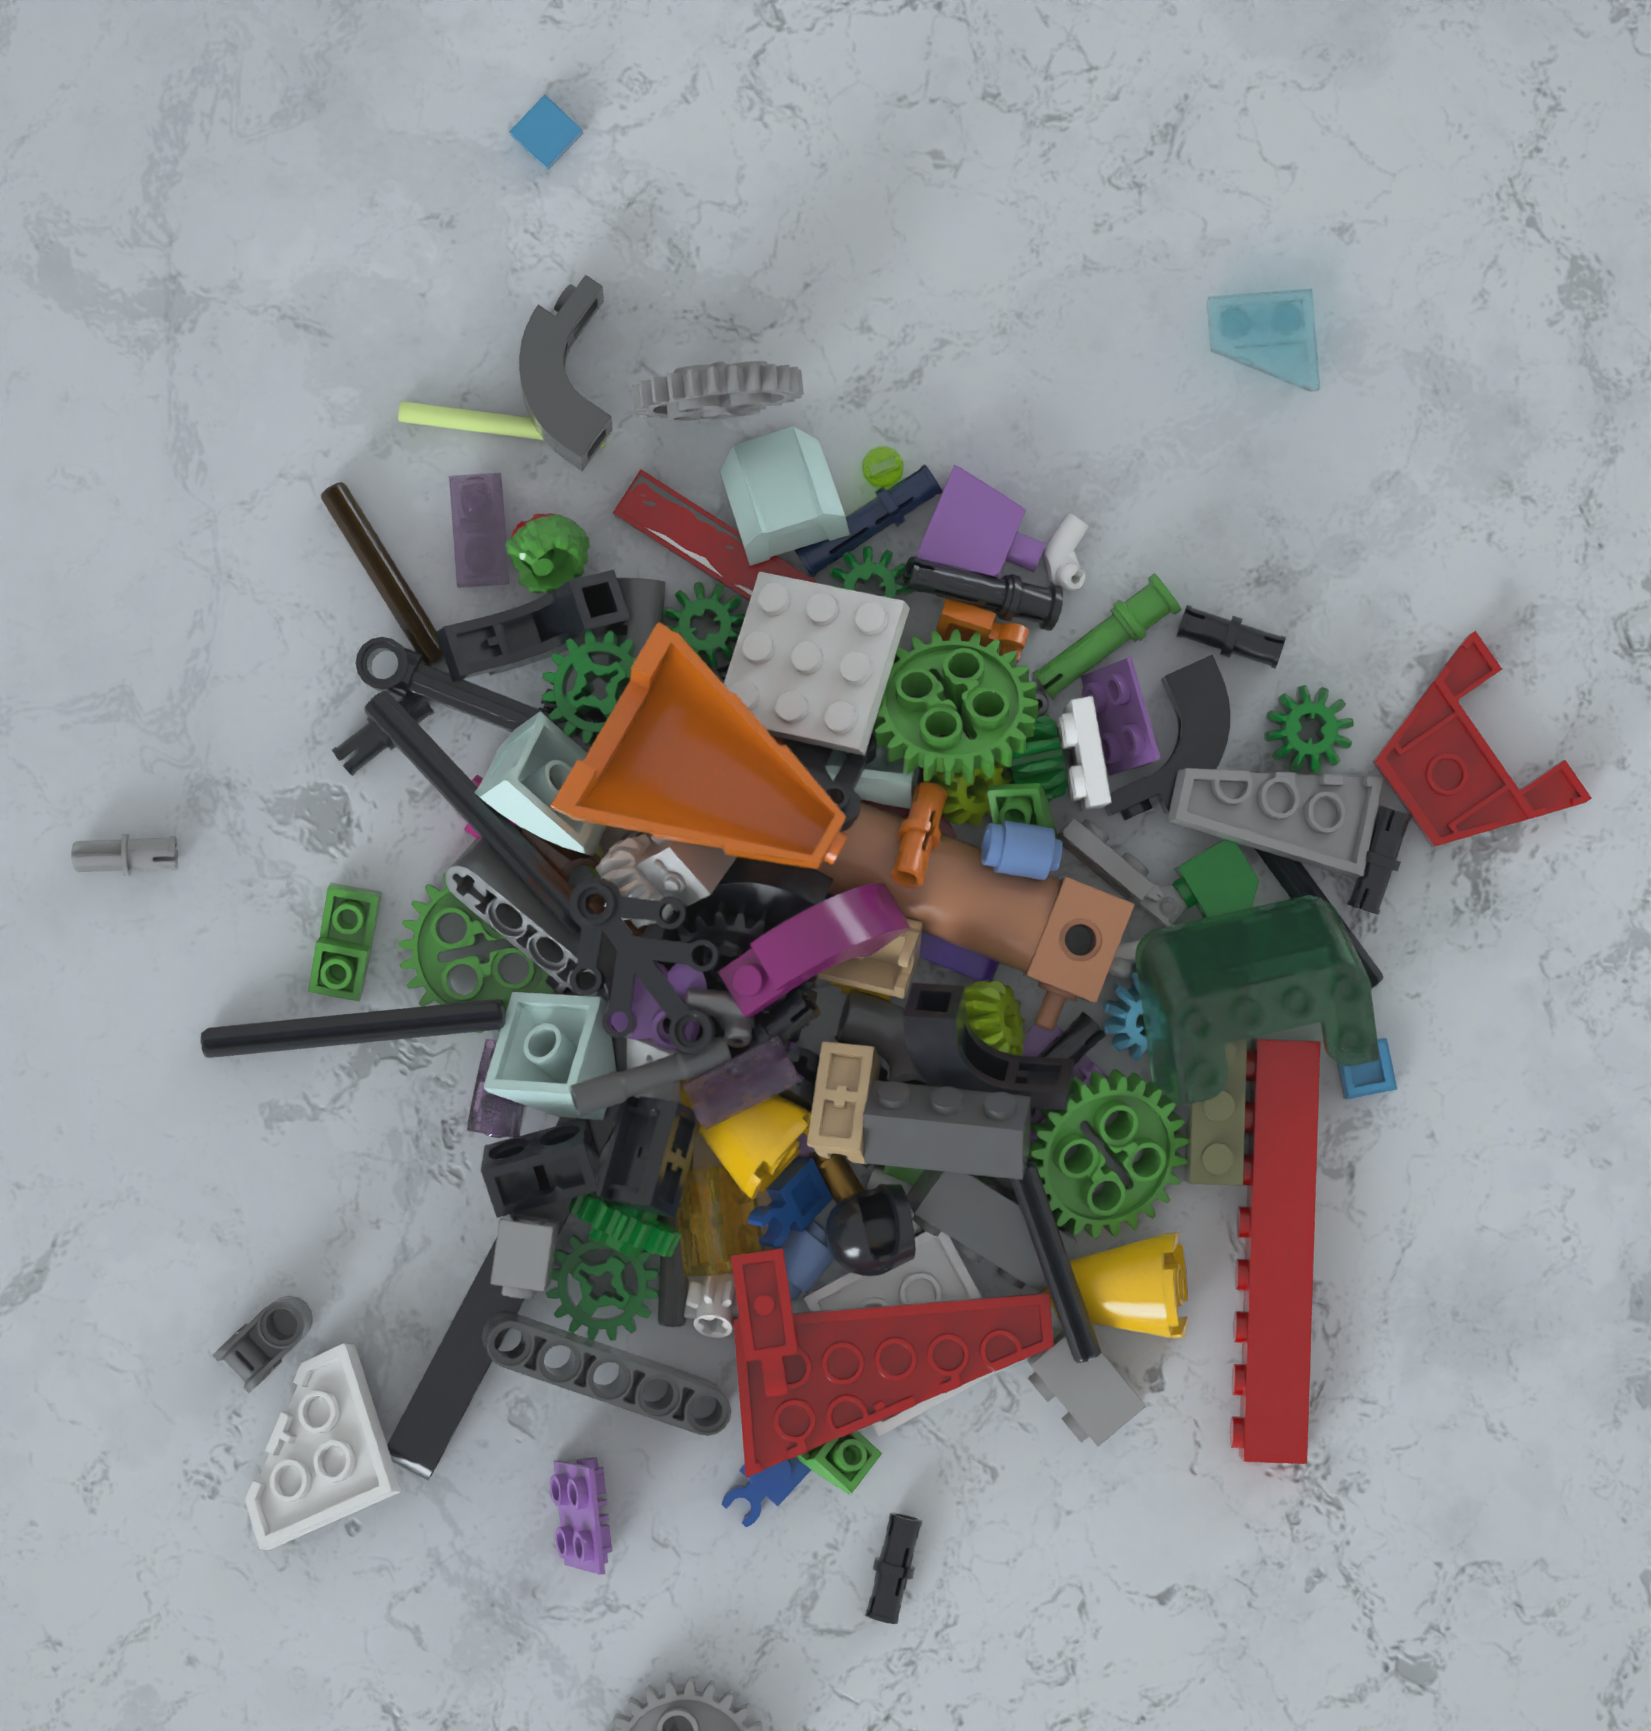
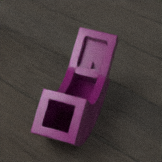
M885 883L869 884L836 895L783 922L750 943L752 947L750 950L719 970L718 973L743 1016L751 1017L816 974L843 961L873 955L911 929Z

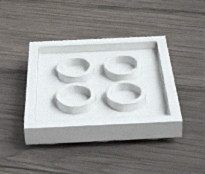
M759 572L724 685L731 693L738 695L770 735L865 756L910 608L903 600Z
M923 1231L915 1236V1258L878 1276H862L849 1271L808 1293L803 1298L810 1311L813 1312L982 1298L949 1235L941 1231L938 1236H934ZM1002 1369L963 1384L961 1387L947 1393H942L923 1401L914 1407L876 1422L872 1426L879 1437Z

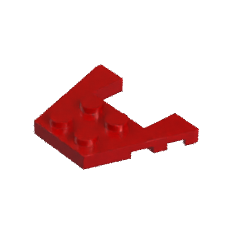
M1476 631L1465 637L1372 761L1408 814L1412 816L1413 821L1431 847L1584 804L1592 799L1566 760L1560 761L1529 784L1519 789L1459 704L1460 698L1502 670Z

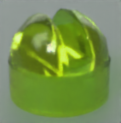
M875 447L863 459V477L874 488L880 489L884 486L885 489H889L896 485L903 475V460L900 454L890 447ZM894 458L896 466L872 475L870 466Z

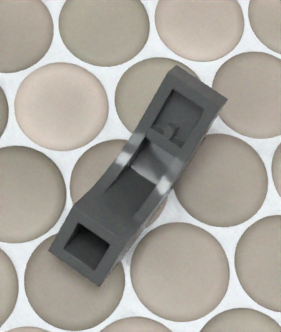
M587 275L583 277L577 287L570 284L565 288L554 306V310L558 312L556 316L539 304L537 305L525 328L519 354L522 393L531 421L544 441L557 454L581 471L586 468L613 430L612 416L580 395L570 383L565 372L566 359L572 345L604 302L603 286Z

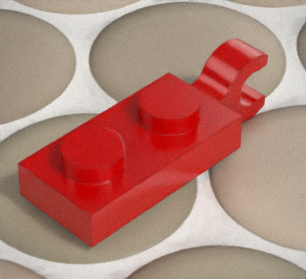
M784 1249L730 1256L745 1362L761 1360L766 1397L788 1394L783 1356L797 1355L798 1347Z

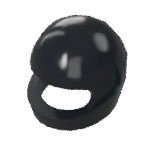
M880 1184L873 1190L857 1192L841 1200L831 1210L826 1220V1244L832 1257L842 1267L858 1275L878 1276L915 1258V1236L908 1200L901 1184Z

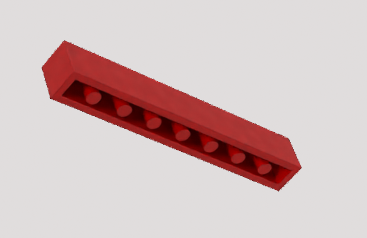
M1252 1039V1049H1247L1246 1081H1251L1250 1102H1245L1244 1133H1249L1248 1154H1244L1243 1185L1247 1186V1207L1238 1206L1237 1237L1246 1238L1245 1259H1237L1235 1266L1236 1290L1244 1291L1243 1311H1235L1233 1323L1234 1343H1242V1364H1233L1232 1395L1240 1396V1417L1232 1416L1230 1422L1231 1448H1239V1457L1243 1462L1307 1464L1321 1044L1319 1041Z

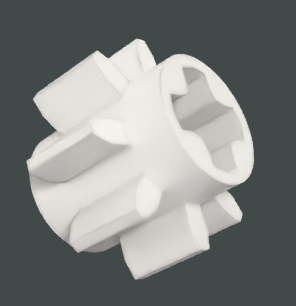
M711 1272L702 1278L701 1284L690 1282L684 1317L694 1318V1327L699 1333L713 1338L726 1337L731 1334L734 1325L733 1319L739 1318L732 1275L724 1272Z

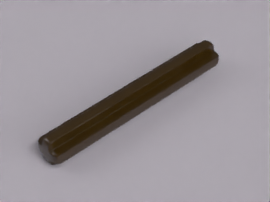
M338 482L325 489L321 493L323 503L417 653L423 654L422 663L433 666L444 660L436 629L348 487L343 482Z

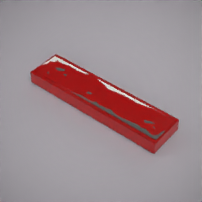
M641 469L613 511V515L749 602L759 572L816 583L814 579L778 556H772L768 561L750 566L737 530Z

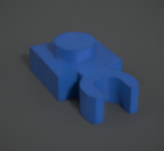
M797 1156L766 1188L772 1201L767 1206L754 1208L749 1214L747 1221L749 1225L761 1227L768 1224L767 1232L758 1240L761 1246L777 1248L786 1241L789 1230L802 1232L833 1199L813 1158Z
M795 1457L785 1460L748 1477L749 1481L746 1485H738L729 1489L724 1495L721 1505L724 1508H728L737 1498L747 1499L751 1504V1510L745 1515L741 1523L748 1527L759 1518L761 1502L766 1496L775 1505L779 1506L811 1469ZM744 1463L739 1471L746 1477Z

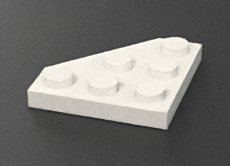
M343 1343L301 1362L293 1381V1383L297 1384L287 1411L281 1412L265 1449L269 1453L258 1481H252L245 1498L260 1550H271L402 1492L355 1344Z

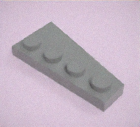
M1186 768L1179 770L1177 773L1167 822L1344 876L1358 878L1364 875L1366 853L1369 851L1384 776L1351 777L1339 774L1302 775L1291 772L1254 773L1242 770Z

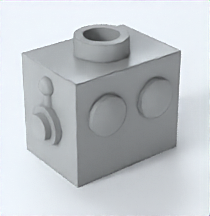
M649 834L653 841L636 863V867L664 898L674 897L682 900L686 906H689L711 895L737 856L725 855L723 848L658 839ZM670 904L676 912L680 910L676 904Z

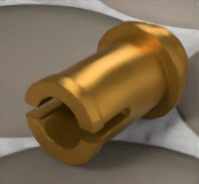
M816 1151L809 1155V1158H813L837 1204L852 1194L867 1191L862 1186L844 1155L831 1153L829 1159L819 1156Z

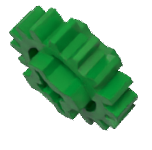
M592 631L586 632L585 645L579 646L569 638L566 640V645L570 653L566 657L556 653L551 655L553 662L559 666L556 673L546 672L542 676L545 681L553 685V690L544 693L542 700L548 704H557V708L549 715L550 719L554 723L563 722L567 719L568 722L563 733L573 738L582 730L583 743L588 746L593 745L606 722L592 723L582 720L578 716L581 714L584 716L594 711L603 713L608 719L630 682L631 667L638 657L632 658L636 649V644L632 640L627 639L618 647L617 635L611 631L606 633L603 642H599ZM610 655L622 661L619 663L616 661L610 666L597 664L591 656ZM573 669H575L577 676L574 689L566 693L568 678ZM597 678L608 683L605 687L608 695L602 700L594 694L591 695L595 691L592 682Z
M596 1192L573 1197L568 1207L569 1212L578 1216L580 1221L592 1225L588 1233L590 1238L637 1259L643 1249L654 1255L657 1253L665 1258L668 1256L672 1257L682 1235L679 1229L672 1227L670 1223L658 1219L659 1215L621 1208L597 1196Z
M572 1235L569 1238V1242L573 1251L568 1253L558 1249L555 1252V1257L562 1263L561 1269L553 1268L551 1279L558 1281V1286L546 1292L547 1298H560L562 1303L554 1312V1316L559 1318L569 1314L573 1320L568 1331L574 1333L581 1325L588 1327V1339L594 1341L599 1333V1329H606L610 1341L616 1340L618 1326L623 1325L632 1334L637 1329L633 1317L637 1314L641 1317L649 1318L652 1313L648 1306L643 1303L644 1300L657 1299L659 1296L658 1290L648 1286V1281L659 1276V1269H646L644 1265L652 1254L644 1250L637 1259L627 1256L610 1246L599 1243L589 1236L588 1241L583 1243L578 1236ZM595 1249L613 1250L609 1259L592 1263L588 1259L581 1257L586 1252ZM629 1261L637 1274V1294L626 1286L623 1269ZM605 1271H608L614 1276L611 1285L617 1290L614 1294L605 1291L600 1297L592 1291L595 1282L589 1277L592 1273L596 1276H601ZM569 1274L580 1283L582 1299L577 1306L569 1293ZM614 1305L620 1310H624L620 1315L611 1318L592 1317L597 1308Z

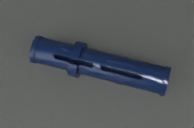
M924 464L920 469L888 490L883 486L875 491L876 498L848 515L846 521L850 535L832 541L827 539L795 549L794 551L813 578L818 572L843 557L846 552L856 549L859 545L893 523L898 527L906 522L905 515L934 496L940 495L943 491L929 468Z

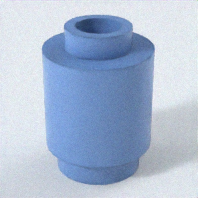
M1002 820L1000 825L989 823L983 837L981 863L982 865L992 866L993 871L996 873L1045 880L1050 871H1057L1060 866L1063 849L1062 840L1055 839V831L1050 827Z
M812 1220L802 1232L790 1230L786 1241L776 1248L784 1249L790 1298L794 1300L798 1298L802 1291L808 1293L834 1260L826 1244L825 1227L815 1220Z

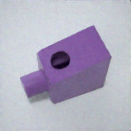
M954 465L916 557L998 578L1005 561L1034 572L1046 543L1017 532L1026 509L964 469Z

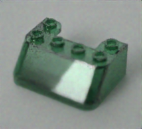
M1306 895L1154 929L1145 934L1137 945L1135 960L1152 1083L1180 1106L1210 1100L1224 1089L1228 1080L1225 1044L1321 1022L1325 1051L1337 1063L1344 1066H1356L1380 1060L1369 977L1337 910L1333 905L1320 897Z

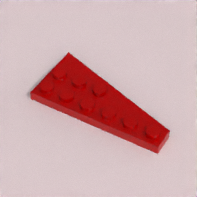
M1037 1293L793 1313L798 1354L783 1356L788 1394L766 1397L761 1360L745 1362L739 1318H734L746 1478L785 1460L804 1454L827 1442L844 1437L914 1407L937 1395L961 1387L963 1384L991 1372H996L1054 1347L1050 1294Z

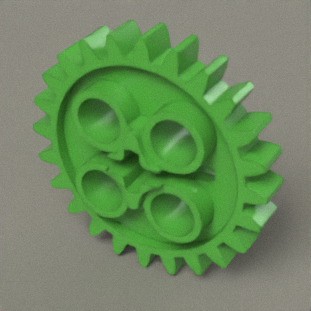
M959 629L953 630L950 641H943L937 630L932 631L931 643L926 645L918 637H911V652L898 647L873 727L876 747L887 746V760L889 762L904 757V773L909 774L918 766L923 767L924 781L926 782L934 776L936 771L943 772L946 785H951L954 774L961 772L968 784L973 783L974 770L979 768L985 775L991 778L994 776L995 761L1010 767L1012 765V751L1017 753H1024L1026 751V737L1034 736L1035 719H1038L1036 683L1029 682L1028 666L1016 667L1017 653L1015 651L1000 656V641L997 639L987 647L981 646L979 632H975L968 642L961 641ZM933 674H936L939 677V682ZM958 676H969V678H959ZM918 695V696H923V697H921V698H912V697H910V696ZM989 714L994 715V717H983L981 715ZM966 731H967L968 735H969L972 739H969V738L966 736V734H965ZM943 734L947 735V737L941 738L934 735Z
M446 872L443 873V881L446 887L444 890L440 891L431 884L425 886L427 894L431 898L428 904L412 901L411 905L420 914L418 921L403 920L402 925L413 931L414 935L413 939L399 941L398 946L412 950L413 957L400 963V968L416 970L417 976L410 980L407 987L408 989L422 986L425 988L426 993L419 1002L421 1007L429 1005L434 1001L443 1005L500 999L503 1000L507 1011L512 992L554 993L555 989L547 982L550 975L516 947L491 952L489 955L490 962L484 964L481 956H469L447 962L439 960L438 956L441 952L477 945L479 943L478 935L484 933L487 941L506 939L452 894L446 884ZM456 913L464 918L467 924V931L461 941L451 944L442 938L440 923L446 915ZM513 953L522 955L529 964L527 977L518 984L508 982L501 972L503 960ZM461 964L471 966L478 977L475 989L466 995L457 993L450 983L452 971Z
M1117 1069L1111 1071L1107 1081L1102 1074L1094 1070L1091 1073L1090 1085L1088 1086L1077 1077H1074L1072 1084L1073 1093L1070 1094L1067 1110L1040 1109L1046 1120L1043 1124L1031 1123V1130L1038 1137L1037 1141H1031L1029 1155L1034 1157V1159L1029 1161L1035 1163L1056 1224L1059 1227L1065 1224V1227L1075 1235H1078L1084 1228L1092 1238L1097 1239L1102 1227L1113 1237H1117L1120 1230V1222L1123 1221L1133 1230L1138 1229L1137 1214L1144 1212L1153 1219L1156 1216L1152 1206L1155 1199L1165 1203L1170 1202L1171 1199L1163 1189L1166 1184L1179 1185L1181 1183V1180L1172 1173L1173 1167L1187 1164V1159L1177 1152L1176 1149L1183 1147L1189 1142L1188 1138L1179 1131H1176L1185 1123L1184 1119L1173 1111L1176 1104L1166 1095H1162L1163 1091L1154 1083L1149 1081L1146 1084L1144 1079L1133 1072L1126 1078ZM1118 1111L1116 1119L1110 1125L1105 1126L1109 1115ZM1082 1121H1086L1091 1132L1105 1144L1104 1148L1109 1156L1129 1177L1130 1184L1124 1187L1117 1173L1105 1164L1106 1160L1102 1153L1080 1129ZM1078 1144L1073 1156L1064 1160L1069 1148ZM1145 1148L1141 1159L1132 1163L1137 1152ZM1105 1182L1103 1190L1099 1194L1092 1196L1094 1189L1100 1183Z

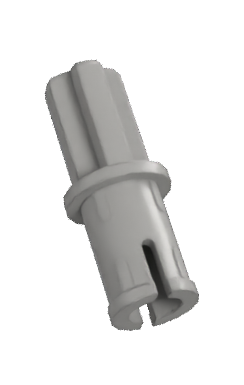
M123 834L120 840L76 841L73 843L71 850L72 865L77 872L123 870L124 876H130L131 870H177L178 850H175L177 838L176 836H170V838L130 839L129 834Z

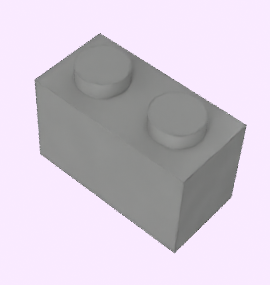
M519 1214L503 1216L499 1221L490 1284L503 1286L502 1295L514 1298L533 1299L537 1291L544 1292L551 1283L560 1220Z
M1062 1331L1053 1339L1054 1347L1040 1352L1028 1360L1030 1366L1035 1371L1028 1379L1047 1402L1056 1396L1068 1410V1413L1061 1419L1081 1443L1090 1437L1097 1446H1100L1143 1410L1146 1405L1102 1351L1093 1360L1083 1363L1075 1362L1064 1331Z

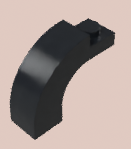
M613 569L569 580L553 592L516 608L444 626L436 632L452 682L485 673H489L491 676L549 658L553 653L560 654L568 651L566 640L569 638L580 646L585 644L586 632L592 631L598 638L608 631L621 626L631 618Z
M1213 654L1160 679L1177 718L1178 735L1175 748L1169 759L1159 770L1110 792L1111 803L1104 807L1108 816L1120 812L1124 821L1152 809L1149 798L1153 796L1157 797L1164 814H1166L1170 810L1179 770L1186 768L1217 769L1228 742L1230 703L1225 682Z
M737 856L711 895L687 906L689 911L688 918L695 923V915L699 906H703L711 917L716 916L720 902L726 904L730 915H737L741 904L746 903L749 918L755 919L763 909L768 910L766 924L773 927L782 920L787 921L797 914L823 902L833 879L813 868ZM673 910V914L667 917L666 922L669 924L676 922L679 919L680 910L677 912Z
M927 983L911 984L903 1014L905 1042L915 1067L930 1086L1031 1096V1107L1067 1110L1074 1079V1059L1020 1056L999 1051L981 1040L971 1028L966 1013L965 986Z

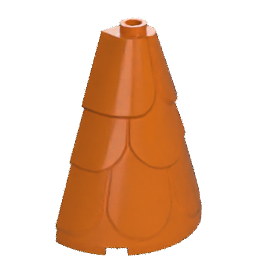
M660 622L656 624L632 665L630 682L583 762L577 759L551 804V808L568 815L573 820L650 833L654 838L723 848L725 855L819 869L823 861L833 865L848 839V836L840 832L846 816L786 745L779 746L738 695L731 693L681 635L671 631Z

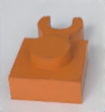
M949 599L945 600L936 628L943 641H950L954 629H959L961 641L966 642L970 640L975 632H979L981 638L980 645L987 647L997 639L1000 641V656L1015 651L1017 653L1016 663H1019L1030 629L1016 623L1001 624L994 622L996 613L982 609L977 605Z

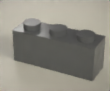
M872 1080L863 1112L864 1163L1023 1180L1031 1145V1096L1014 1095L1005 1092L994 1093L965 1090L954 1087L906 1084L898 1081Z
M935 1170L923 1171L906 1195L908 1203L915 1214L912 1217L913 1221L923 1230L934 1236H938L942 1231L957 1240L955 1247L971 1260L980 1263L985 1258L999 1267L997 1270L998 1274L1013 1286L1023 1289L1027 1284L1042 1293L1047 1287V1283L1015 1192L990 1176ZM1065 1224L1060 1227L1057 1225L1067 1255L1069 1256L1078 1242L1073 1233L1065 1227Z

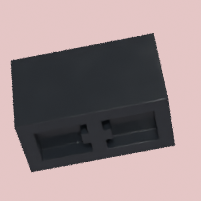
M632 1096L622 1102L613 1117V1134L606 1159L599 1168L596 1195L621 1208L676 1218L703 1115L678 1101Z

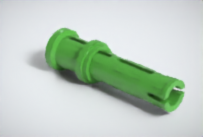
M1155 573L1148 577L1149 584L1125 602L1120 600L1115 602L1113 608L1110 609L1112 613L1110 617L1042 668L1033 672L1052 699L1130 639L1134 643L1137 640L1142 641L1147 637L1146 630L1170 612L1176 615L1182 611L1176 599Z

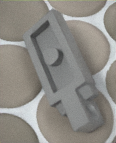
M1073 818L1057 834L1058 839L1062 840L1065 849L1126 900L1138 905L1165 929L1169 928L1187 907L1173 885H1154L1146 878L1149 870L1138 859L1126 852L1121 857L1105 843L1109 840L1108 835L1090 820L1085 819L1080 823L1077 819Z

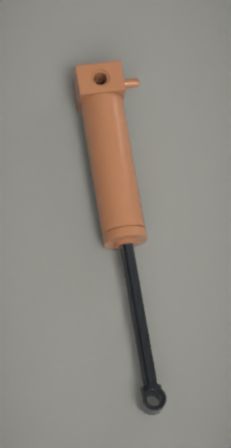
M377 637L370 639L362 645L357 653L355 664L358 675L364 683L377 691H387L403 698H407L410 692L510 732H513L514 729L540 711L550 719V713L462 679L452 682L449 673L422 663L423 654L405 648L392 638ZM384 651L394 652L398 660V667L394 675L386 679L376 678L372 671V662L376 655ZM564 720L554 724L564 731L568 721ZM580 730L571 739L588 753L592 746L583 743V731ZM861 800L858 818L848 830L841 832L848 836V839L833 865L823 861L819 869H815L833 879L827 893L833 897L861 886L885 883L904 917L922 922L923 933L1024 972L1022 976L1039 982L1037 986L1047 991L1035 1019V1025L1049 1031L1054 1030L1066 998L1075 1002L1078 998L1090 1003L1097 1002L1135 906L1134 903L1068 877L1058 879L1048 875L1045 880L996 873L993 871L992 866L982 865V848L942 832L938 847L932 850L924 884L922 886L919 884L918 888L902 887L892 880L891 871L900 846L898 839L900 824L907 818ZM1074 925L1087 929L1091 937L1090 947L1082 955H1074L1065 944V935L1069 928Z

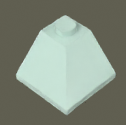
M512 992L506 1011L505 1024L500 1030L483 1088L489 1093L557 1117L603 1120L606 1108L579 1116L574 1107L569 1086L616 1071L612 1037L605 1032L602 1025L603 1015L607 1009L606 1001L602 997Z

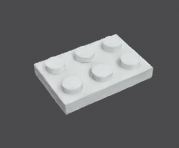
M1093 696L1071 700L1064 708V714H1061L1059 720H1056L1062 751L1071 750L1073 761L1071 769L1066 771L1070 802L1080 801L1081 812L1101 809L1111 803Z

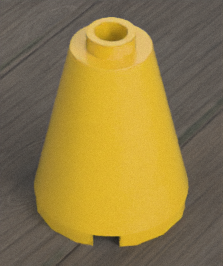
M725 1068L691 1080H681V1103L703 1115L699 1130L700 1135L743 1193L752 1200L755 1199L758 1190L762 1193L766 1191V1188L801 1152L798 1149L800 1142L797 1139L802 1133L808 1136L812 1111L750 1079L743 1083L733 1078L736 1072L732 1070L728 1073Z
M1178 1232L1160 1234L1070 1260L1091 1324L1168 1338H1183L1186 1336L1188 1316L1178 1317V1306H1183V1301H1188L1183 1244H1177L1180 1237ZM1048 1285L1044 1289L1043 1293L1050 1294ZM1050 1294V1305L1054 1309L1055 1316L1059 1318Z

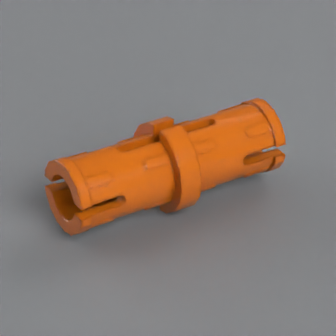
M922 782L920 786H915L909 815L900 824L898 831L900 846L891 871V878L902 887L918 888L919 884L921 886L924 884L930 854L939 845L941 832L938 827L948 794L943 787L935 783Z

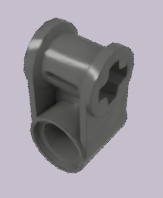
M280 1297L265 1307L249 1324L246 1323L212 1356L217 1361L224 1360L245 1382L243 1388L250 1393L282 1363L281 1359L307 1335L313 1321L311 1310L307 1303L298 1297ZM276 1310H288L294 1315L297 1321V1328L293 1335H285L277 1331L273 1322Z

